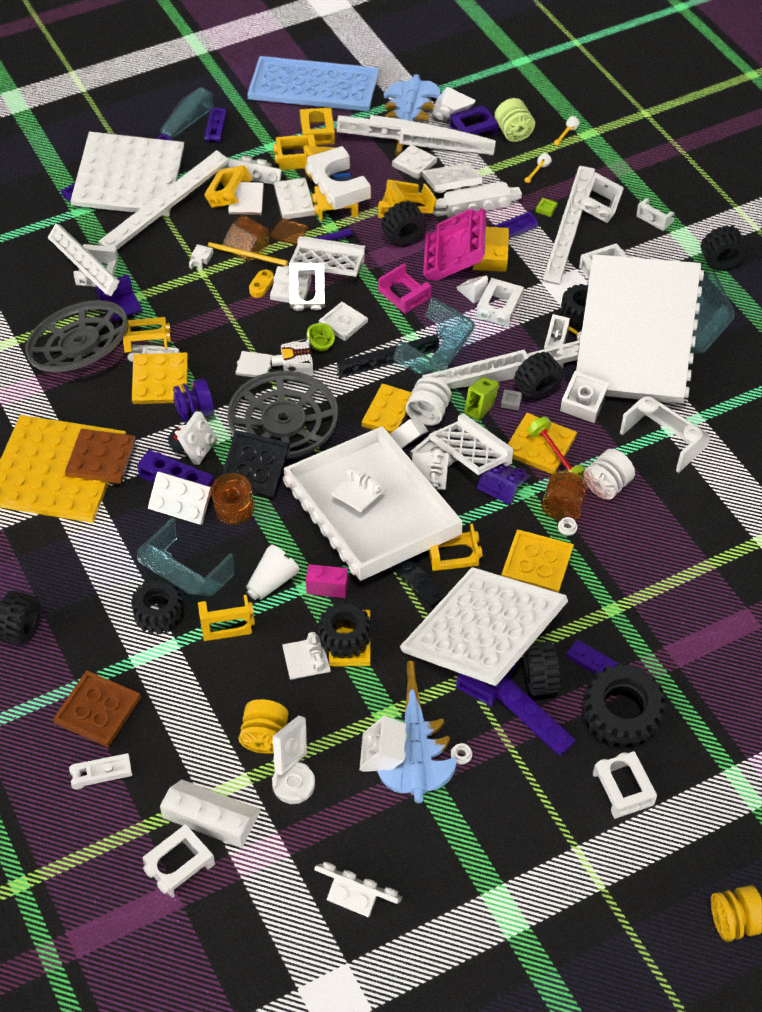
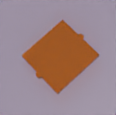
M282 218L278 225H275V229L270 234V237L297 246L299 236L304 237L308 226Z

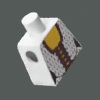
M309 339L282 344L281 355L271 356L272 367L283 365L284 371L301 372L313 376Z

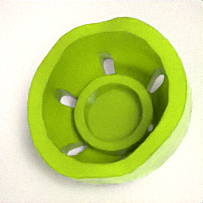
M316 323L307 330V339H309V345L312 349L326 351L333 345L335 335L330 325Z

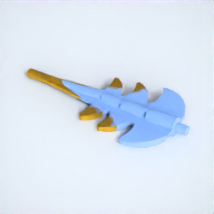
M415 74L409 81H398L392 84L385 91L384 98H399L390 100L384 107L385 110H397L389 112L385 117L413 121L414 119L428 120L429 116L427 113L419 109H434L433 103L425 97L438 98L440 96L438 86L431 81H421L418 74ZM399 139L395 152L396 156L402 153L404 145L399 144Z
M408 661L404 722L406 723L407 733L404 747L406 756L403 763L393 770L378 771L381 781L389 789L398 793H411L414 795L416 803H422L423 794L427 791L437 790L450 781L455 773L457 759L452 757L444 761L432 760L433 757L440 755L447 748L450 737L445 736L433 740L427 738L442 728L444 719L424 721L416 684L415 662Z

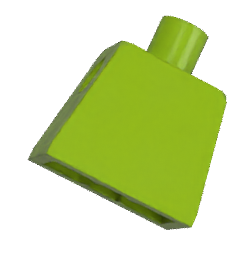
M482 377L468 388L464 414L480 421L495 404L497 391L500 387L499 383L496 380Z

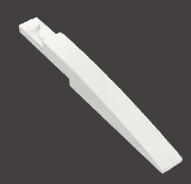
M338 115L337 132L399 139V144L488 155L494 154L496 141L481 136L389 117L370 115V119Z
M581 340L531 353L521 350L422 375V378H437L443 381L450 389L471 386L482 377L496 380L497 382L514 379L515 372L523 361L538 352L550 353L563 368L564 363L578 360Z

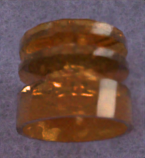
M558 471L553 473L549 477L542 501L543 511L547 516L555 520L561 521L565 517L576 520L580 517L588 489L587 482L573 472Z
M228 473L214 481L211 487V496L217 517L227 524H240L249 519L254 512L252 488L249 480L243 475Z

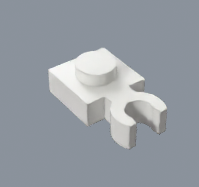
M197 244L189 262L190 269L197 266L198 271H201L203 269L202 263L208 264L213 255V248Z

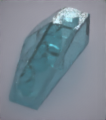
M199 87L181 99L159 132L161 134L165 133L172 139L213 108L212 93Z

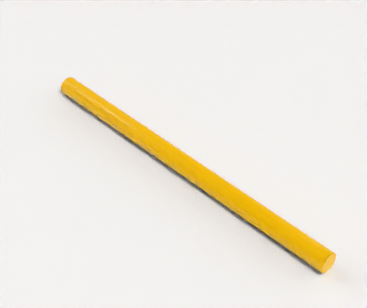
M211 242L208 243L210 248L285 266L288 265L286 260Z

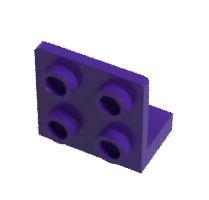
M128 274L117 278L119 283L112 296L105 294L96 285L98 300L109 301L119 305L124 310L126 316L142 312V307L132 290L131 278ZM114 313L109 321L113 322L122 318Z
M500 464L482 473L477 489L510 505L513 503L518 487L530 480L531 476L526 474V471L523 469Z

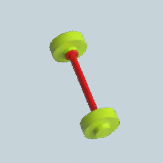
M548 417L535 419L529 426L528 433L532 438L543 436L565 465L567 473L562 478L567 486L579 484L584 479L583 473L585 468L583 465L571 467L547 434L552 426Z

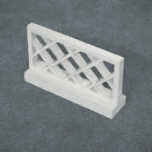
M299 236L298 245L290 263H324V272L356 277L361 264L365 260V246Z
M464 413L458 416L457 422L429 434L431 441L477 475L500 464L505 466L512 464L513 448ZM438 437H448V439H440ZM450 437L461 438V440H452ZM449 445L460 446V448H453ZM462 446L473 447V449H465ZM462 454L472 455V457H465ZM475 455L486 456V458H477ZM474 463L485 464V465L478 467V466L475 465Z

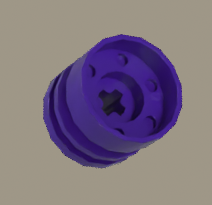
M204 378L192 381V390H189L186 383L182 384V392L178 385L173 386L175 408L183 423L189 421L188 413L191 418L195 411L202 412L204 417L214 415L213 401Z

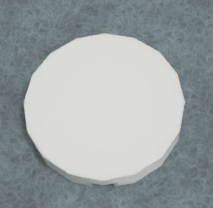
M297 762L283 775L274 773L272 778L273 791L276 797L283 802L289 804L301 803L313 794L315 776L307 765Z

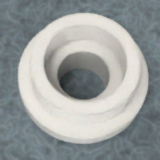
M565 517L558 523V531L565 536H571L576 533L577 524L574 519Z
M457 744L451 750V758L456 757L457 764H467L472 758V750L466 744ZM459 753H462V754H464L465 756H464V757H461V756H458V754H459Z

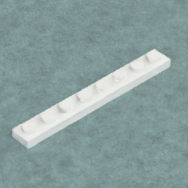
M55 224L48 239L105 294L112 296L113 292L117 289L119 280L62 226Z

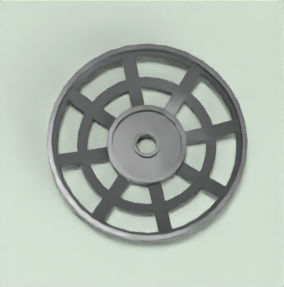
M94 300L70 305L47 317L32 331L25 346L27 358L34 367L47 372H65L87 366L103 358L121 342L128 328L127 316L119 305L109 301ZM87 310H109L104 318H86ZM75 313L79 315V320L69 323L61 329L54 326L56 322ZM114 313L118 314L123 320V325L117 329H114L113 324L109 321ZM87 323H99L96 327L86 325ZM107 326L110 332L100 336L99 332L101 329ZM47 329L53 333L45 347H35L36 342ZM58 337L61 338L58 346L51 347ZM108 339L102 348L98 347L101 341ZM61 351L62 355L56 359H53L50 355V352ZM33 352L44 353L49 362L45 364L37 363ZM90 352L95 353L85 359H82V357L89 354ZM66 358H75L74 362H61Z
M274 371L258 375L243 384L230 400L227 417L233 436L236 430L234 424L245 425L248 433L255 435L256 433L251 426H262L265 433L261 436L282 438V441L289 443V437L297 434L305 437L298 442L290 444L286 458L307 454L320 447L329 439L337 425L338 406L332 391L320 380L301 372ZM283 380L299 381L309 384L311 387L304 394L296 390L284 389ZM276 381L277 390L266 392L257 398L250 392L251 389L261 384ZM317 390L327 398L331 409L321 412L318 404L311 398ZM285 395L300 398L297 403L285 400ZM243 396L251 402L246 411L245 419L234 417L236 406ZM274 396L278 398V401L272 402L269 405L263 403L268 398ZM306 403L310 404L315 414L305 415L303 407ZM256 407L262 411L261 419H251V415ZM333 415L331 428L325 436L316 435L320 429L322 419ZM281 417L288 418L285 421L279 420ZM316 420L312 432L303 429L305 422ZM309 440L316 442L307 448L290 452V448L301 446Z

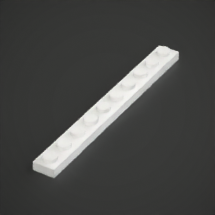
M216 150L99 240V246L117 247L119 249L226 166L228 158Z
M583 166L578 168L544 274V280L561 282L583 212L579 206L587 184L595 173L594 168Z

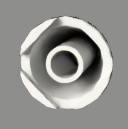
M270 545L246 586L248 589L247 594L254 600L257 598L262 600L295 576L300 570L298 565L292 558L288 559L283 550L277 546Z

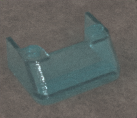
M716 273L704 274L703 281H699V286H702L701 297H697V303H700L699 314H695V319L698 320L697 330H693V336H696L695 347H691V351L695 353L706 352L735 318L734 308Z
M434 297L430 300L425 317L439 324L436 334L444 340L430 358L400 340L393 360L418 374L446 370L475 328L473 320Z
M171 518L137 551V558L140 564L191 595L212 596L234 575V559L231 553L205 578L173 559L171 553L166 549L177 539L174 518Z

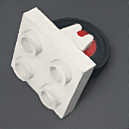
M195 412L188 423L175 428L168 437V443L171 448L176 452L186 451L192 463L196 465L202 462L217 440L202 412Z

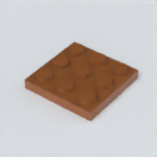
M81 428L65 470L66 476L121 484L136 442L135 436Z
M86 670L53 718V722L60 727L109 748L141 699V696L138 692Z

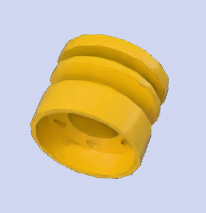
M261 699L248 702L244 710L239 743L250 751L264 754L274 753L273 736L287 725L288 710L283 705L271 700Z
M753 885L736 888L734 894L730 890L712 894L711 910L718 933L725 942L733 941L734 938L742 939L744 933L747 936L762 934V899Z

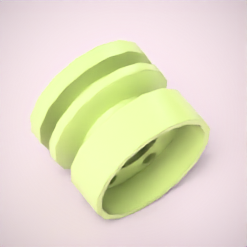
M512 98L504 101L495 112V120L509 141H522L535 128L534 118L520 99Z

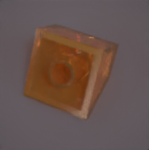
M243 214L232 223L222 245L259 253L269 245V231L266 227ZM235 254L236 256L240 257L246 262L252 258L248 256Z

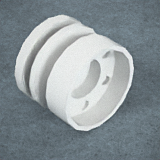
M420 378L416 382L412 394L406 403V412L411 419L419 417L426 426L439 424L451 400L452 392L443 381L437 378Z
M607 449L585 469L583 475L587 486L594 494L603 499L610 500L633 480L635 469L632 462L622 452L615 449Z

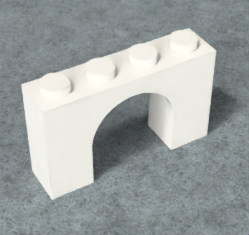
M343 146L307 157V173L311 174L314 183L318 184L321 193L326 196L328 204H331L335 210L371 198V185L364 176L348 181H335L329 178L334 173L350 168V156Z

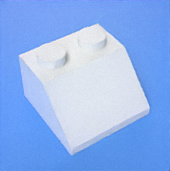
M447 87L437 98L432 115L439 120H449L451 114L468 110L475 103V100Z
M575 371L563 396L560 411L595 423L609 383Z
M383 716L363 733L360 771L393 770L403 763L406 756L404 751L407 739L406 723Z

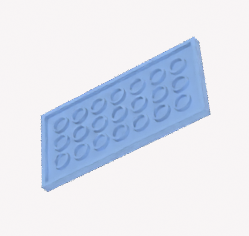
M260 56L248 91V99L370 111L379 68Z

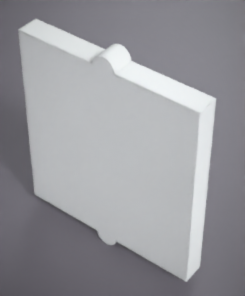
M242 351L240 359L237 361L236 375L256 377L268 373L269 369H271L272 355Z

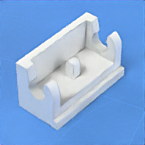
M644 199L638 204L637 217L662 231L674 222L672 217L674 212L671 211L666 215L658 209L651 207L648 204L650 199Z

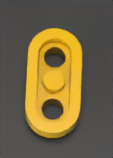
M261 270L257 273L249 285V293L252 297L260 298L267 293L274 282L273 272Z

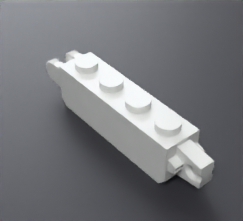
M505 182L449 191L444 194V198L437 200L433 214L435 216L447 215L450 218L468 209L480 211V208H483L485 211L509 207L511 201L521 199L522 192L519 187H508Z

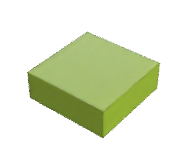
M542 198L536 207V212L551 217L558 203Z

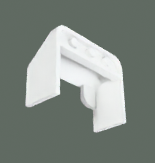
M641 398L623 415L620 430L622 435L646 415L689 444L680 452L676 468L678 473L709 444L710 436L707 432L654 398Z

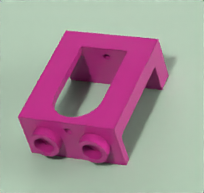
M402 264L378 279V292L406 314L431 298V285L427 282L420 285L406 273V264ZM403 284L411 292L400 299L390 290L392 285Z

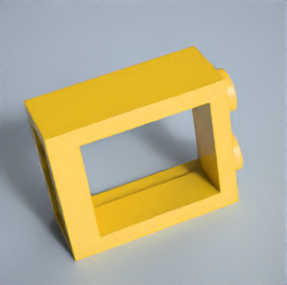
M314 134L276 137V144H273L274 154H277L275 155V163L279 164V169H305L304 153L282 155V151L304 149L306 145L316 146Z

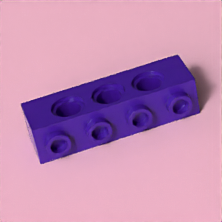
M148 450L137 464L139 477L153 483L155 482L157 472H163L212 487L211 493L215 489L214 476L199 471L193 466L180 463L176 459L168 458L159 452Z

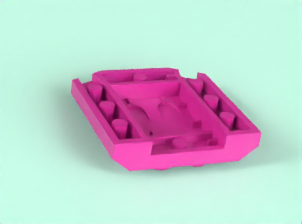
M480 208V211L468 209L436 225L437 229L432 234L429 232L426 234L423 276L428 280H440L482 261L485 255L486 212L483 208Z

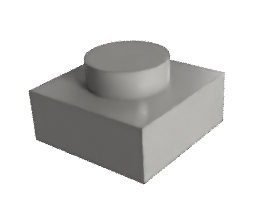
M504 389L501 408L519 411L522 392Z

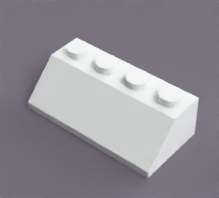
M180 780L171 786L160 805L164 819L182 826L186 824L190 829L243 848L261 811L259 808L185 780Z

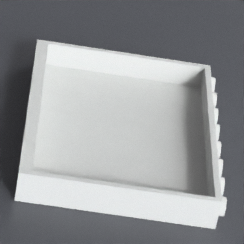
M593 254L576 372L609 383L605 396L630 399L651 397L660 402L684 404V399L689 396V387H686V383L691 380L692 372L688 368L689 364H693L694 353L690 352L691 347H695L696 336H693V330H697L698 324L695 314H699L700 303H697V297H701L702 286H699V281H703L704 277L701 263Z
M383 426L284 468L283 481L286 487L291 488L295 499L300 500L303 509L309 512L312 521L319 525L323 536L328 537L332 548L337 549L341 560L347 562L353 575L356 574L360 581L427 551L436 544L440 545L462 534V520ZM349 468H357L361 474L365 473L371 479L379 481L380 485L385 488V491L361 512L331 494L333 490L349 477L347 474Z

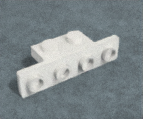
M242 156V158L237 160L228 158V164L222 168L227 169L245 165L254 181L273 185L274 182L281 181L282 170L271 167L272 164L267 163V160L257 159L256 161L251 160L252 157Z
M323 862V864L315 866L314 870L334 878L327 900L369 917L371 915L377 896L396 904L400 903L403 898L397 895L398 891L392 888L385 887L384 890L377 887V883L372 880L364 879L362 881L357 879V875L353 872L335 870L336 866L331 863Z

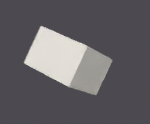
M486 275L469 279L456 288L471 302L476 303L481 299L488 285V277Z
M552 315L544 349L565 344L570 318Z
M415 417L409 419L389 435L402 449L429 431L420 418Z

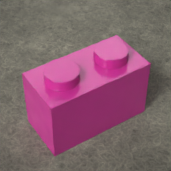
M308 565L306 594L346 598L348 568Z

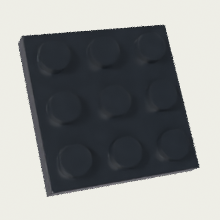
M235 430L220 484L275 498L290 444Z

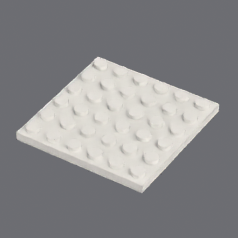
M89 132L71 198V205L137 212L177 181L184 151V142ZM171 208L163 216H169Z
M472 567L402 643L400 648L403 653L496 686L565 606L568 599L566 595Z

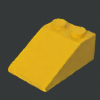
M486 227L485 255L481 262L473 265V270L507 272L509 228Z

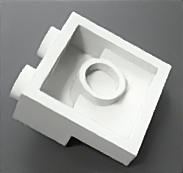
M289 265L277 267L270 300L290 303ZM298 275V294L303 301L306 299L311 284V275Z

